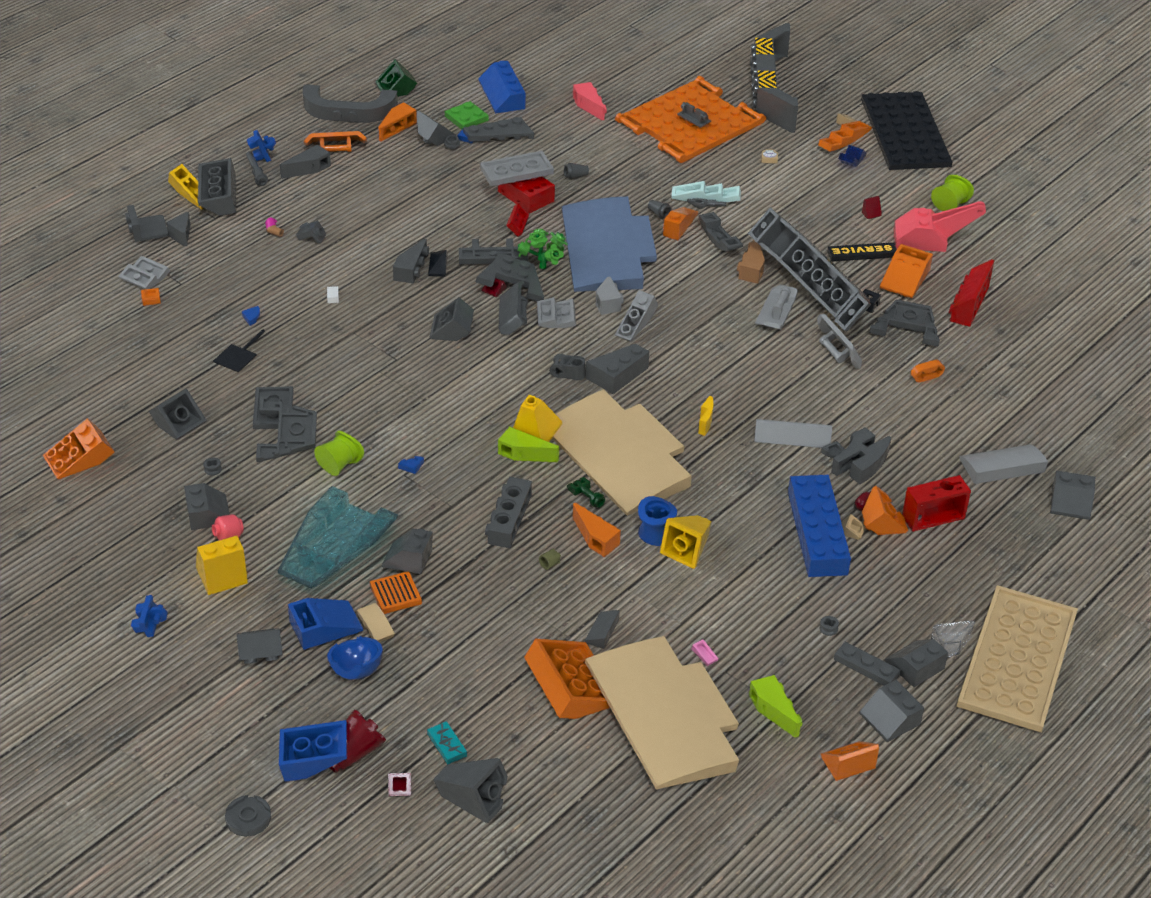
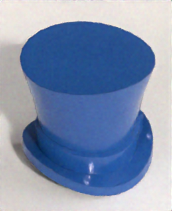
M648 496L643 498L638 506V515L642 522L638 529L639 537L650 545L661 546L666 520L677 516L676 507L660 497Z

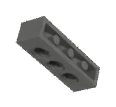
M509 476L507 484L502 486V496L497 498L496 510H493L491 513V523L486 525L485 535L488 536V544L511 549L532 496V481Z

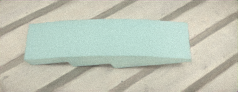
M705 181L673 186L672 199L687 201V199L702 198L719 202L740 201L741 189L740 186L723 189L722 183L706 186Z

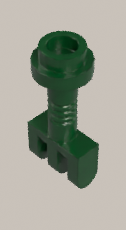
M581 477L579 481L576 480L573 484L567 485V489L575 496L580 493L587 496L593 507L600 508L604 505V495L600 492L594 493L589 489L591 488L590 481L585 477Z

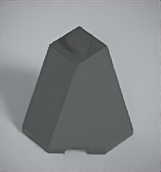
M493 758L447 764L433 780L441 797L483 822L489 823L502 809L503 799L500 798L502 786L507 783L508 776L501 759Z

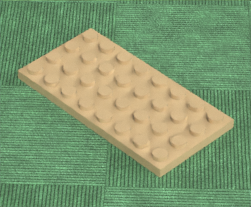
M997 585L956 707L1042 733L1078 608Z

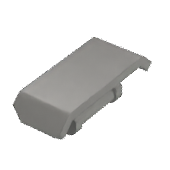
M785 285L773 287L755 324L782 330L796 300L798 289Z
M819 314L817 317L818 326L823 333H827L820 338L819 342L821 345L827 348L838 363H842L847 357L851 356V363L855 369H860L862 359L853 344L825 314ZM835 337L846 348L842 352H839L830 342Z

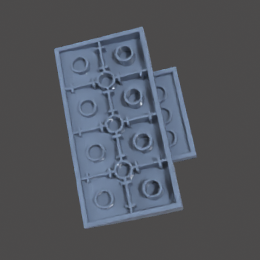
M628 196L593 199L562 206L574 292L596 291L607 277H611L613 282L617 284L618 290L643 289L644 277L641 262L657 261L649 215L632 216Z

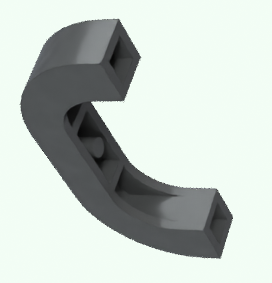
M304 84L303 87L305 110L313 117L322 120L359 123L376 122L383 120L389 111L398 105L397 91L381 90L379 98L371 102H350L321 98L320 85Z

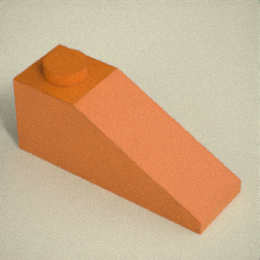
M404 102L393 107L378 127L379 141H383L416 124V109Z
M685 207L671 210L664 219L663 236L679 241L698 215V211Z

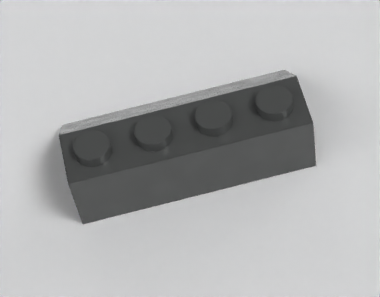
M231 158L201 163L198 166V205L219 216L236 213V173Z

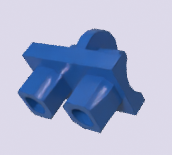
M258 130L253 131L254 136L246 140L250 149L259 146V149L252 151L256 161L265 159L266 162L271 161L267 149L270 151L274 150L275 139L266 135L264 140H262Z
M147 595L144 603L136 605L135 610L139 618L132 620L131 627L135 633L144 632L147 637H153L156 625L167 619L168 612L163 608V605L154 603L152 595Z

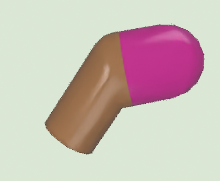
M272 217L268 218L265 222L267 232L282 237L284 230L276 227L277 220Z

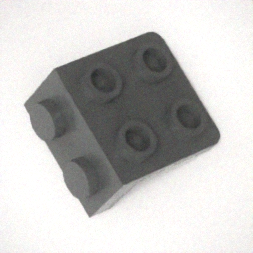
M134 205L127 206L128 213H125V218L128 223L129 233H133L135 242L160 239L169 235L163 215L137 218Z

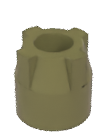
M553 548L539 556V563L545 570H548L560 563L561 555Z

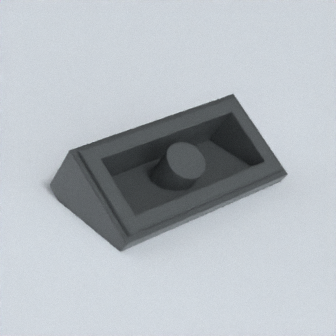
M620 611L600 612L585 642L604 649L619 621Z

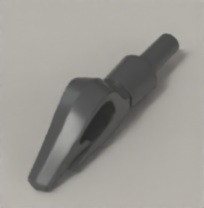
M702 198L687 199L688 203L699 209L707 206H726V202Z

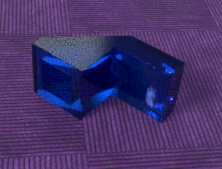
M848 145L846 153H840L838 159L844 164L857 167L866 157L867 153L863 149Z

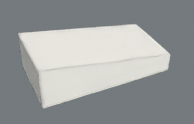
M338 286L327 287L328 303H339Z

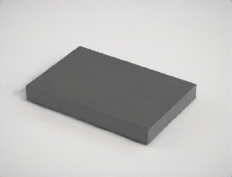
M293 386L256 387L253 429H278L279 415L260 414V396L267 397L268 400L274 402L281 401L282 404L293 407Z

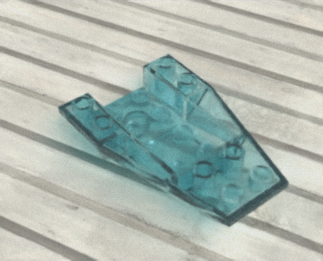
M331 486L308 511L277 570L278 574L311 589L315 588L374 545L398 518V514L382 507L375 515L349 504L347 492Z

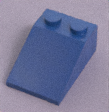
M346 720L280 729L279 767L285 782L307 779L347 759Z

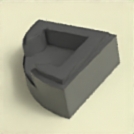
M836 441L823 446L821 453L834 458L845 449Z

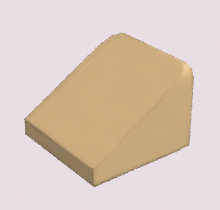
M837 114L836 123L839 125L857 121L848 115Z
M850 514L841 522L844 534L847 537L860 540L865 526Z

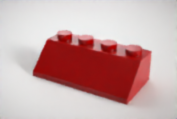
M991 259L971 269L969 275H965L963 284L960 285L959 292L955 296L954 304H951L949 314H951L950 322L971 327L989 289L995 260Z

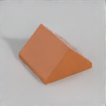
M858 741L821 753V758L834 779L838 781L875 769L879 745Z

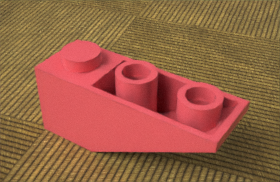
M591 82L574 84L573 99L576 105L600 120H604L607 108L602 103L601 96L597 94V89L594 88Z

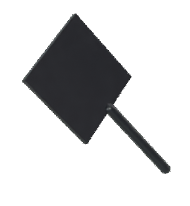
M262 329L243 348L231 344L213 362L240 372L257 356L256 353L246 349L265 330Z

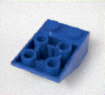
M306 598L288 604L289 621L303 650L363 631V627L347 600Z

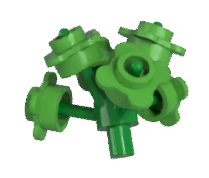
M544 229L534 230V233L529 234L530 236L526 239L525 243L521 241L518 244L517 251L520 252L518 257L521 255L527 256L528 252L538 256L537 260H540V269H546L547 261L557 265L558 260L564 256L563 251L565 248L563 245H568L564 241L566 237L559 232L557 234L551 232V242L546 244L548 241L546 236L549 233ZM545 244L547 246V250H543V246H545ZM531 245H532L534 248H538L539 251L536 252V251H534V250H531V249H530Z

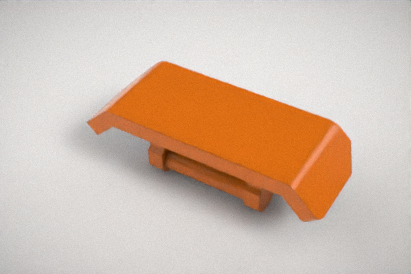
M359 131L311 133L304 140V145L308 146L313 142H320V147L329 152H352L351 140H359L365 143L367 138ZM347 141V144L324 145V142Z

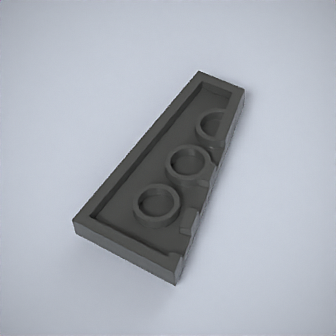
M521 117L463 128V133L467 136L469 142L490 141V138L505 140V137H513L515 140L521 139V136H528V139H534V132Z

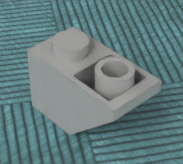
M607 277L596 290L595 304L601 315L620 312L621 304L624 303L623 295L619 293L617 284L613 282L611 277Z

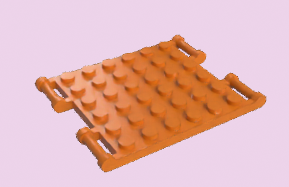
M698 76L694 81L628 112L618 113L615 121L623 123L632 129L636 135L644 132L660 141L657 146L659 150L675 157L679 163H684L763 124L766 116L752 110L744 102H741L738 107L732 106L719 98L723 93L720 87H715L705 81L702 76ZM688 102L695 106V109L698 108L706 112L711 122L700 128L678 116L677 113L682 111V103Z

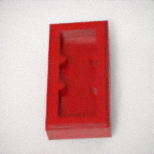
M519 204L515 205L506 226L519 237L523 233L529 214Z

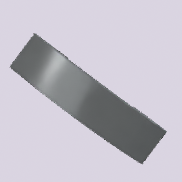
M714 212L699 215V221L705 233L716 247L723 251L743 247V243L736 236L731 237L721 226V219Z

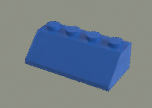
M509 61L493 63L479 77V83L495 114L525 109L526 93Z

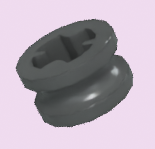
M208 458L203 462L204 471L207 475H218L222 471L221 461L218 458Z
M825 616L821 619L820 631L824 635L833 636L838 633L839 621L837 618Z

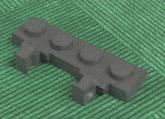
M506 238V247H479V239H472V248H459V264H491L500 254L528 261V254L527 256L521 255L518 257L520 252L517 251L518 247L513 246V238Z

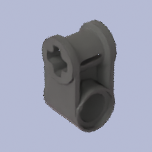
M564 354L554 356V364L550 366L549 370L552 376L573 380L585 378L586 367L583 357Z

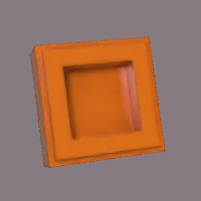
M159 288L141 290L143 306L161 304Z

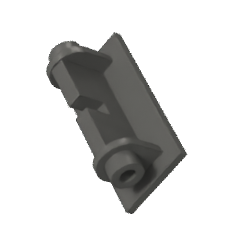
M683 102L681 105L682 111L677 113L678 116L700 128L711 122L706 112L698 108L695 109V106L688 102Z

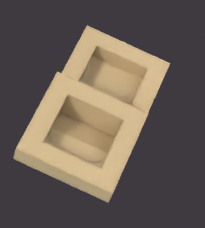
M376 603L356 611L364 629L368 630L372 639L382 642L394 637L395 633Z

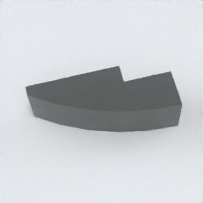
M887 436L862 449L860 458L851 463L850 477L859 485L870 479L882 467L889 453L891 437Z

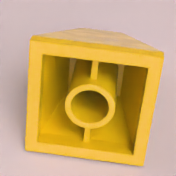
M528 395L520 407L513 428L550 442L562 425V421L543 400Z
M699 515L668 518L665 524L660 553L695 569L709 536L712 521Z

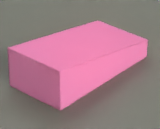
M704 640L692 645V651L707 666L718 661V657Z

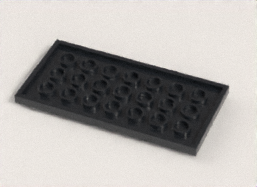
M922 92L862 94L861 101L889 170L952 167V159Z

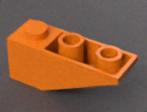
M573 503V520L590 549L606 557L620 545L621 530L588 511L585 507Z

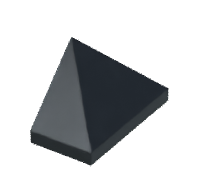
M447 250L430 253L428 276L446 277Z

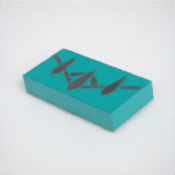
M447 721L427 729V735L446 764L467 757L466 749Z

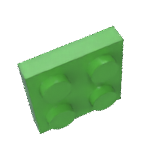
M471 101L445 111V117L461 130L464 127L479 125L489 121V115Z

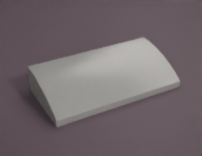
M1031 444L962 455L959 458L974 484L1044 473L1048 463L1042 452Z

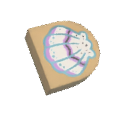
M771 149L762 151L761 163L777 164L778 153Z

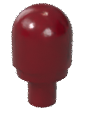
M871 491L863 492L856 498L855 507L859 511L863 510Z

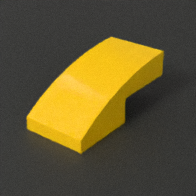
M709 396L701 406L698 434L706 436L712 423V396Z

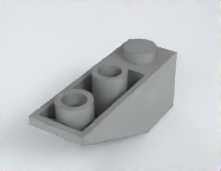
M638 291L615 336L630 342L651 320L658 307L654 295Z

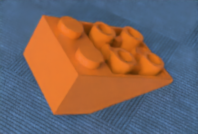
M900 244L893 255L880 288L913 298L931 269L933 254Z
M87 418L49 449L43 457L59 480L100 465L115 451L102 431Z

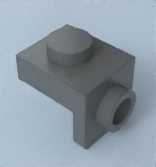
M318 220L302 224L296 234L299 240L313 237L317 244L321 243L326 236V232Z

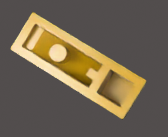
M183 164L170 171L168 178L170 185L181 196L202 210L203 207L198 205V180Z

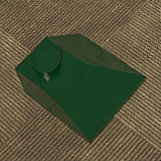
M396 59L375 81L380 91L395 90L397 91V97L408 95L418 84L413 75Z

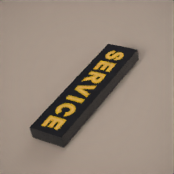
M894 242L828 246L827 252L830 260L833 262L893 258L897 248Z

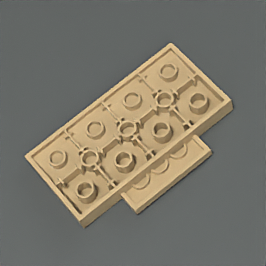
M603 389L556 413L562 421V425L552 439L627 516L638 511L639 503L645 497L655 496L665 499L691 487L692 476L673 458L684 452V445L641 404L624 410Z
M664 636L624 645L586 658L585 663L656 789L736 772L739 759L723 732L737 730L739 723L701 662L682 666Z

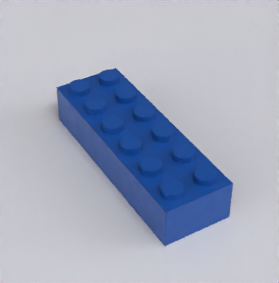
M829 475L790 476L788 496L808 577L848 575L851 556Z

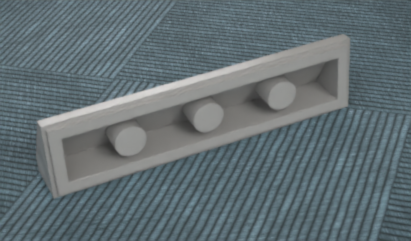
M756 419L754 441L758 443L822 448L831 444L832 425Z

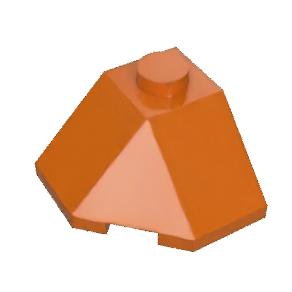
M877 486L872 488L862 510L864 526L877 535L907 533L908 528L900 511L897 512L890 503L892 500L888 494Z

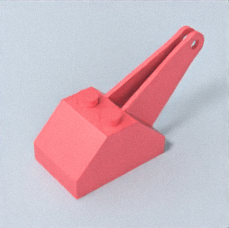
M978 201L939 213H935L932 209L913 208L895 220V246L898 249L900 244L924 251L946 252L947 238L986 213L985 203Z

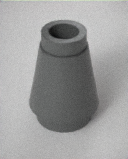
M575 163L564 165V176L569 179L589 174V167L587 165Z
M651 200L648 203V208L661 219L666 218L672 210L671 206L665 202Z

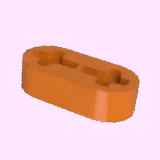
M932 360L916 365L910 374L919 383L940 377L944 373L945 367L939 360Z

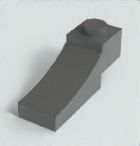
M866 427L851 434L850 445L833 458L831 472L838 476L851 469V463L860 458L861 450L874 444L876 435Z

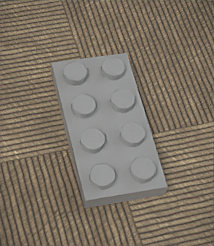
M543 151L480 163V169L490 186H499L501 184L554 174V168Z

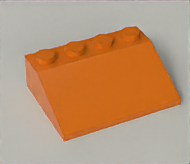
M535 639L524 658L559 718L577 719L610 708L585 663L586 658L594 656L586 642Z

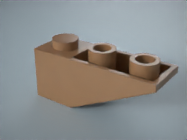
M755 240L749 243L747 252L743 254L742 262L739 261L737 271L739 272L738 279L758 284L763 276L765 259L761 246Z

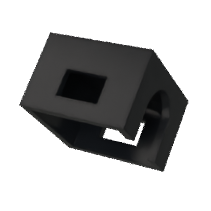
M864 289L863 293L867 297H873L870 298L871 305L866 311L873 313L875 305L877 304L878 306L880 304L881 294Z

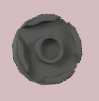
M248 795L238 797L226 808V825L236 835L244 837L255 836L269 826L271 821L270 806L260 796L248 797Z

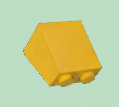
M238 536L197 547L196 569L208 595L248 584L244 549Z

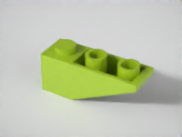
M509 427L498 439V454L514 461L558 462L559 446Z
M775 675L751 681L749 696L757 711L793 737H799L802 719L793 709V703L790 698H787L782 683L778 682Z

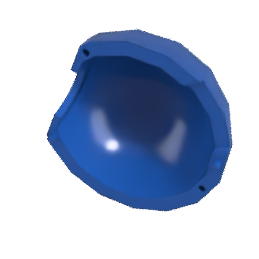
M360 636L357 639L348 640L341 644L336 643L330 648L327 657L330 667L337 675L348 680H360L376 671L382 660L383 649L381 643L376 639Z

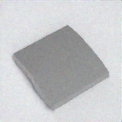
M140 256L134 265L128 264L118 277L140 288L150 289L162 281L170 270L165 265Z
M553 297L537 301L538 325L540 327L568 328L576 326L575 303L573 299L556 302Z

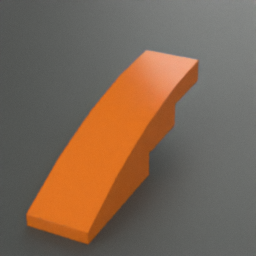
M861 121L845 123L841 125L840 130L832 131L829 138L820 139L818 145L830 152L835 151L860 139L872 127Z

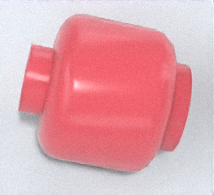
M234 514L219 516L212 525V533L218 540L238 536L239 538L244 530L242 520Z

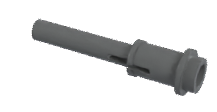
M248 151L246 156L253 169L252 173L255 177V183L264 186L268 181V177L263 173L262 168L258 166L252 152Z

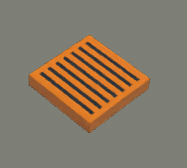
M408 571L370 581L371 590L384 614L422 604L420 594Z

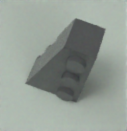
M635 343L586 361L585 378L606 391L615 394L649 368L650 351Z

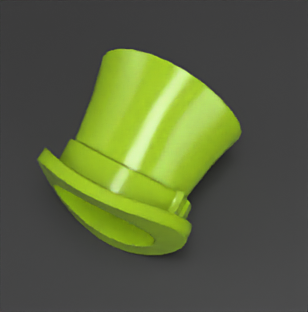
M953 174L948 175L945 178V184L936 187L932 191L931 199L936 208L941 211L954 209L959 204L965 203L972 198L974 187L964 177Z
M340 430L335 432L336 437L334 440L319 445L314 450L315 458L319 465L333 476H338L347 464H355L364 457V449L361 443L351 435Z

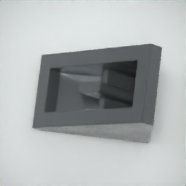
M185 212L167 222L168 236L183 246H187L191 227L189 212Z

